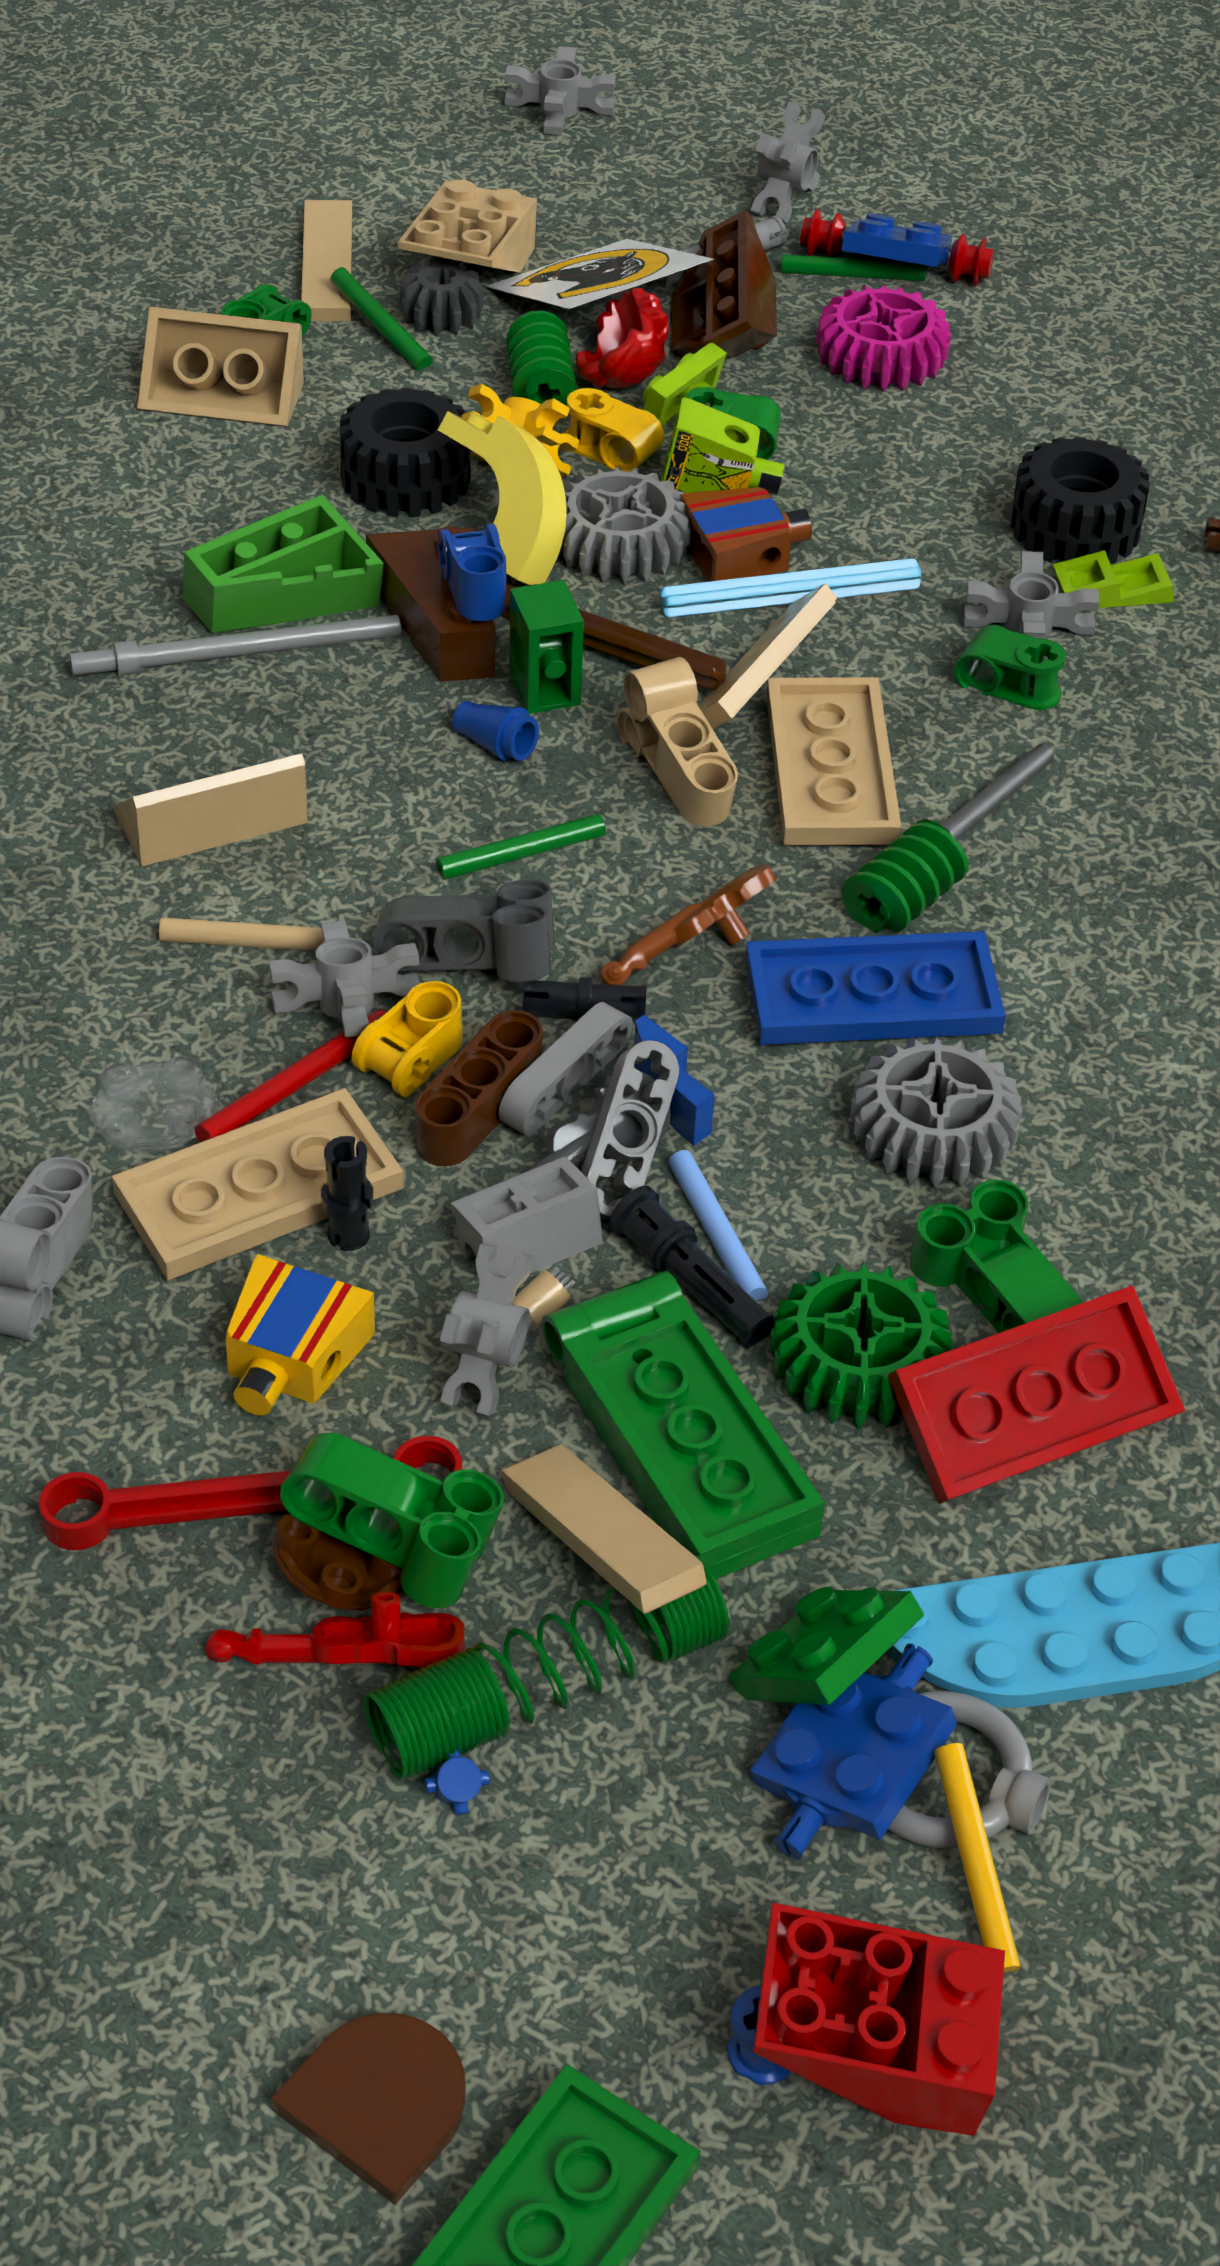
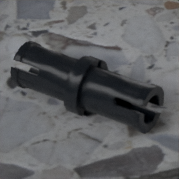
M580 977L579 983L537 980L524 982L522 1011L530 1013L535 1017L572 1018L578 1021L594 1005L600 1002H605L630 1016L633 1022L645 1015L647 985L592 983V977Z
M352 1136L334 1138L324 1148L327 1183H324L321 1188V1205L329 1216L328 1240L335 1247L339 1242L340 1235V1250L355 1251L367 1244L370 1239L367 1210L373 1206V1187L366 1177L367 1147L360 1140L356 1144L355 1157V1137Z

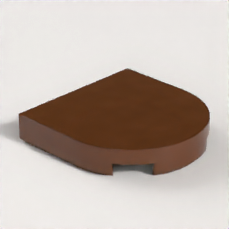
M371 2014L354 2019L332 2032L271 2098L272 2110L396 2205L449 2144L462 2121L465 2106V2073L461 2059L454 2046L432 2025L418 2018L403 2014Z

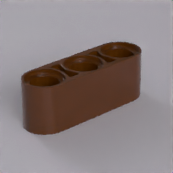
M508 1010L494 1016L419 1095L416 1100L415 1109L416 1150L423 1160L436 1166L459 1164L468 1158L501 1122L498 1113L506 1090L525 1069L542 1055L543 1028L535 1016L521 1010Z

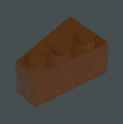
M449 526L436 530L366 534V544L384 563L380 596L387 604L389 613L391 615L398 614L401 625L410 636V642L438 680L443 682L495 678L494 620L475 621L460 615L448 582L442 576L438 558V530L448 529L451 534L475 531L474 527L457 528Z

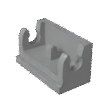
M566 1156L451 1202L452 1213L456 1219L459 1247L465 1259L469 1260L477 1257L479 1245L482 1243L499 1246L494 1259V1266L496 1271L503 1276L511 1274L516 1254L519 1253L535 1256L531 1273L603 1243L597 1187Z

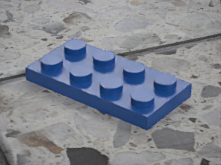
M985 931L746 942L745 962L760 1045L936 1037V1035L937 1037L1003 1034L1006 1015Z

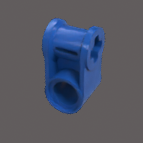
M494 523L484 524L483 530L451 534L448 529L438 530L437 550L440 569L444 580L448 582L460 615L475 621H488L501 616L506 610V556L500 545L496 525Z

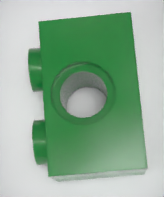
M565 580L510 589L509 674L529 714L581 705L584 620Z

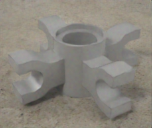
M559 46L556 59L542 64L540 74L531 73L520 66L507 65L505 82L517 83L522 89L507 88L505 106L517 107L528 102L539 103L540 110L546 115L543 134L562 135L565 118L577 114L580 107L590 108L601 115L613 116L615 98H603L599 95V92L614 93L616 75L602 74L592 79L581 78V67L575 63L577 48Z
M788 101L784 113L786 129L783 138L761 133L755 152L760 156L758 176L760 179L767 180V184L764 190L754 199L751 208L753 214L763 216L769 204L778 202L779 209L776 216L783 223H787L792 214L790 198L793 189L813 192L817 187L820 174L816 171L818 150L809 147V143L821 130L826 116L821 110L813 108L809 121L805 124H797V118L800 115L801 109L798 104Z
M1021 551L1020 573L1011 579L1009 589H997L982 581H968L967 602L982 603L983 605H965L964 627L978 628L991 623H1004V627L1010 631L1038 639H1045L1050 635L1053 627H1065L1080 635H1094V614L1079 612L1082 610L1098 611L1099 589L1084 588L1071 593H1058L1059 586L1056 580L1043 573V552Z
M345 920L321 923L324 943L316 949V963L300 964L289 959L269 961V972L273 984L284 981L293 983L286 990L271 991L275 1013L291 1012L307 1002L319 1000L320 1009L324 1014L341 1019L345 1037L360 1036L361 1032L369 1025L367 1013L375 1005L374 993L391 992L405 997L413 987L420 984L417 972L405 975L397 974L402 967L420 965L416 944L397 945L384 954L372 956L371 947L368 943L357 938H349Z
M482 1243L479 1245L476 1257V1271L480 1281L478 1292L474 1294L461 1291L454 1302L451 1313L446 1314L440 1341L445 1343L447 1350L462 1355L457 1371L444 1385L440 1402L451 1406L456 1405L460 1399L464 1384L467 1382L473 1383L479 1388L481 1393V1400L476 1413L490 1416L493 1415L499 1400V1388L495 1378L497 1366L499 1364L513 1368L521 1355L523 1346L530 1333L533 1317H530L529 1309L514 1305L513 1302L516 1290L526 1281L531 1273L535 1256L525 1253L516 1254L513 1271L508 1276H503L496 1271L494 1266V1259L499 1246Z

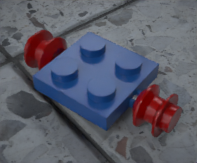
M820 209L815 210L813 218L805 217L803 221L800 246L807 247V256H813L816 250L820 249L826 250L828 257H837L841 251L934 267H937L942 262V266L948 265V272L953 283H956L962 274L970 275L976 287L980 277L987 279L990 277L994 249L986 248L987 238L985 237L978 246L968 245L966 235L962 234L953 242L952 248H950L953 235L942 234V226L934 223L913 222V227L907 228L894 225V217L881 214H867L866 219H859L846 230V223L841 213L837 212L832 221L822 220Z

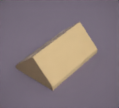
M149 306L137 409L288 427L304 383L302 326L299 323Z
M301 753L133 796L113 807V810L141 866L308 823L304 758Z

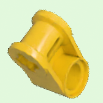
M594 388L577 389L567 397V406L570 408L571 418L570 428L565 433L577 439L578 435H581L577 449L571 450L572 452L605 464L610 469L614 470L615 466L622 469L621 471L631 472L634 468H638L663 445L665 439L664 429L660 421L650 412L635 408Z
M428 981L413 987L379 1020L369 1024L361 1032L352 1051L351 1061L353 1066L364 1073L371 1070L392 1083L394 1092L407 1098L429 1079L432 1072L453 1056L462 1046V1007L459 992L452 985L442 981Z

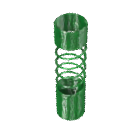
M696 1555L694 1556L703 1563L706 1585L646 1614H643L632 1604L642 1632L647 1635L652 1645L654 1657L664 1665L668 1661L678 1660L682 1656L684 1657L700 1648H704L714 1642L716 1643L724 1639L728 1633L729 1616L721 1589L708 1566ZM613 1586L608 1588L603 1602V1609L596 1603L581 1598L575 1602L570 1616V1624L557 1615L545 1614L541 1617L537 1629V1640L524 1630L512 1628L507 1632L503 1645V1655L494 1647L479 1642L473 1648L468 1647L465 1651L462 1650L459 1653H455L452 1657L442 1658L439 1662H434L432 1665L429 1664L426 1668L422 1667L419 1671L415 1670L412 1674L408 1673L406 1677L402 1676L399 1680L395 1679L392 1683L382 1684L379 1689L375 1687L372 1691L366 1692L364 1696L366 1720L377 1749L382 1752L389 1762L391 1773L398 1779L405 1781L408 1777L412 1778L414 1775L420 1774L421 1771L425 1772L428 1768L432 1769L434 1766H439L441 1762H446L449 1754L455 1755L456 1750L460 1755L465 1754L508 1734L510 1726L508 1707L493 1670L479 1652L482 1649L491 1653L505 1669L510 1690L514 1693L520 1705L522 1718L529 1724L534 1722V1710L528 1694L511 1666L510 1641L516 1634L524 1637L538 1652L543 1674L547 1677L553 1689L554 1700L561 1708L566 1709L569 1700L564 1683L557 1668L544 1649L543 1628L549 1620L556 1621L569 1633L572 1638L576 1659L580 1662L586 1673L587 1684L594 1693L599 1695L603 1687L598 1668L591 1653L577 1633V1611L583 1605L591 1607L604 1620L609 1644L620 1661L622 1673L631 1680L635 1678L636 1668L632 1654L621 1632L610 1618L611 1594L618 1590ZM661 1624L670 1632L671 1641L667 1638ZM649 1629L655 1634L660 1648L654 1643L649 1634ZM615 1638L624 1653L629 1669L620 1659ZM583 1655H584V1657H585V1659H586V1662H587V1664H588V1666H589V1668H590V1670H591V1673H592V1675H593L594 1681H593V1680L589 1677V1675L587 1674V1671H586V1668H585V1665H584V1662H583ZM550 1673L557 1685L560 1695L554 1689L552 1680L550 1678ZM516 1690H518L519 1695H520V1697H521V1699H522V1701H523V1703H524L525 1708L521 1705ZM390 1742L394 1744L400 1753L401 1762L396 1759ZM384 1746L388 1748L395 1758L397 1768L389 1761Z

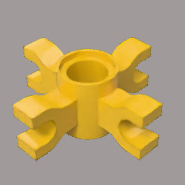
M484 384L470 387L468 397L480 404L482 415L475 411L472 412L493 424L499 415L522 427L539 440L550 453L561 477L569 476L572 466L560 460L558 448L563 452L575 450L578 447L579 439L570 434H560L553 430V426L560 418L568 416L570 409L568 406L554 398L539 404L522 397H509L503 404L498 395ZM471 412L462 414L461 418L467 420ZM472 451V456L487 462L483 457Z

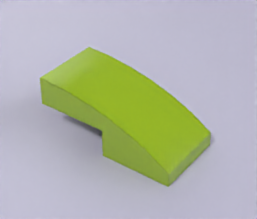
M1104 550L1053 564L1054 573L1062 593H1071L1084 588L1099 589L1098 608L1174 602L1173 585L1159 553L1111 565Z

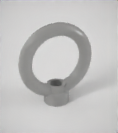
M950 1691L919 1693L951 1706L957 1722L980 1731L994 1744L1000 1754L1003 1769L999 1772L993 1784L988 1802L980 1808L987 1839L996 1835L1007 1826L1031 1835L1046 1807L1051 1789V1778L1033 1771L1029 1748L1015 1723L997 1707L968 1694ZM903 1805L888 1828L896 1836L919 1845L936 1848L958 1847L951 1817H932L918 1813Z

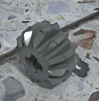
M446 258L442 262L434 263L431 260H426L424 266H411L409 274L402 277V286H400V303H402L405 323H415L418 332L432 327L436 336L442 332V329L446 328L456 335L460 325L473 328L475 318L481 317V309H483V292H481L478 272L467 269L466 264L463 262L456 264L448 263Z

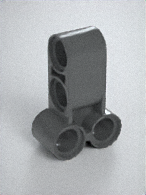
M517 880L502 885L497 890V894L405 896L395 898L387 903L380 913L373 941L375 955L384 954L397 945L415 943L420 965L405 966L399 971L496 969L497 975L500 978L511 982H528L541 979L551 971L550 950L555 946L551 887L547 883L538 880ZM458 925L468 926L477 935L468 939L460 938L454 935L450 928ZM396 927L407 928L413 931L417 937L411 940H402L395 937L390 930Z

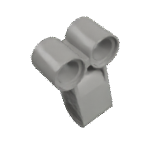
M55 1157L42 1161L33 1169L0 1216V1334L31 1342L36 1341L37 1336H33L32 1333L41 1317L48 1319L53 1299L52 1289L91 1232L93 1225L92 1172L90 1167L81 1160L71 1157Z

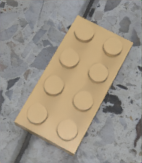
M879 677L768 678L766 699L784 845H889L901 836L902 827Z
M343 1088L112 1176L114 1195L168 1281L329 1218L328 1213L325 1212L321 1205V1188L324 1183H327L324 1148L334 1138L340 1136L355 1137V1157L356 1144L361 1140L366 1145V1177L373 1187V1200L403 1189L404 1176L398 1162L347 1089Z

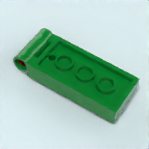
M662 1271L543 1316L542 1331L544 1339L557 1364L565 1366L563 1368V1379L650 1515L664 1531L693 1555L698 1556L708 1566L715 1579L820 1537L825 1502L686 1301L675 1278L668 1271Z

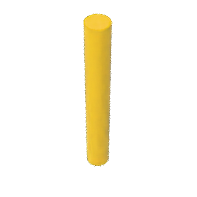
M962 1743L947 1744L935 1749L934 1754L982 1943L986 1947L1005 1950L1004 1972L1020 1969L1021 1966L964 1746Z

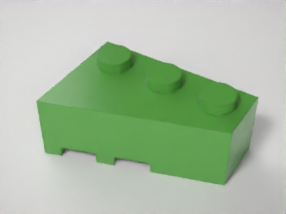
M322 494L185 551L182 598L211 633L292 622L379 606L384 563Z

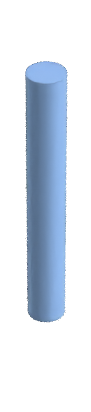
M681 1150L674 1153L670 1157L668 1165L728 1274L755 1301L765 1299L768 1296L767 1288L691 1152Z

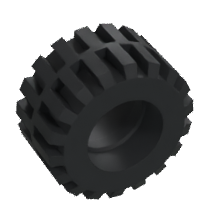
M413 388L380 390L378 394H367L361 397V402L352 403L347 407V413L342 414L339 428L342 487L345 493L351 492V500L359 505L366 501V509L375 513L380 508L387 509V516L398 517L399 511H409V517H419L423 509H428L431 514L442 511L443 502L451 507L458 502V494L464 496L467 492L468 483L471 480V450L438 431L447 411L459 417L465 414V410L460 405L453 404V400L445 395L437 396L434 391L425 389L421 391L413 390Z
M1074 437V439L1057 438L1053 439L1052 443L1042 442L1036 445L1034 451L1026 452L1018 467L1010 520L1011 528H1014V537L1018 542L1025 540L1024 549L1027 551H1042L1043 560L1050 563L1055 558L1067 561L1104 550L1110 564L1117 562L1118 555L1126 558L1132 553V548L1137 547L1141 537L1150 487L1147 469L1141 467L1142 462L1136 456L1128 455L1126 449L1120 446L1109 445L1107 441L1099 439L1095 441L1086 439V437Z

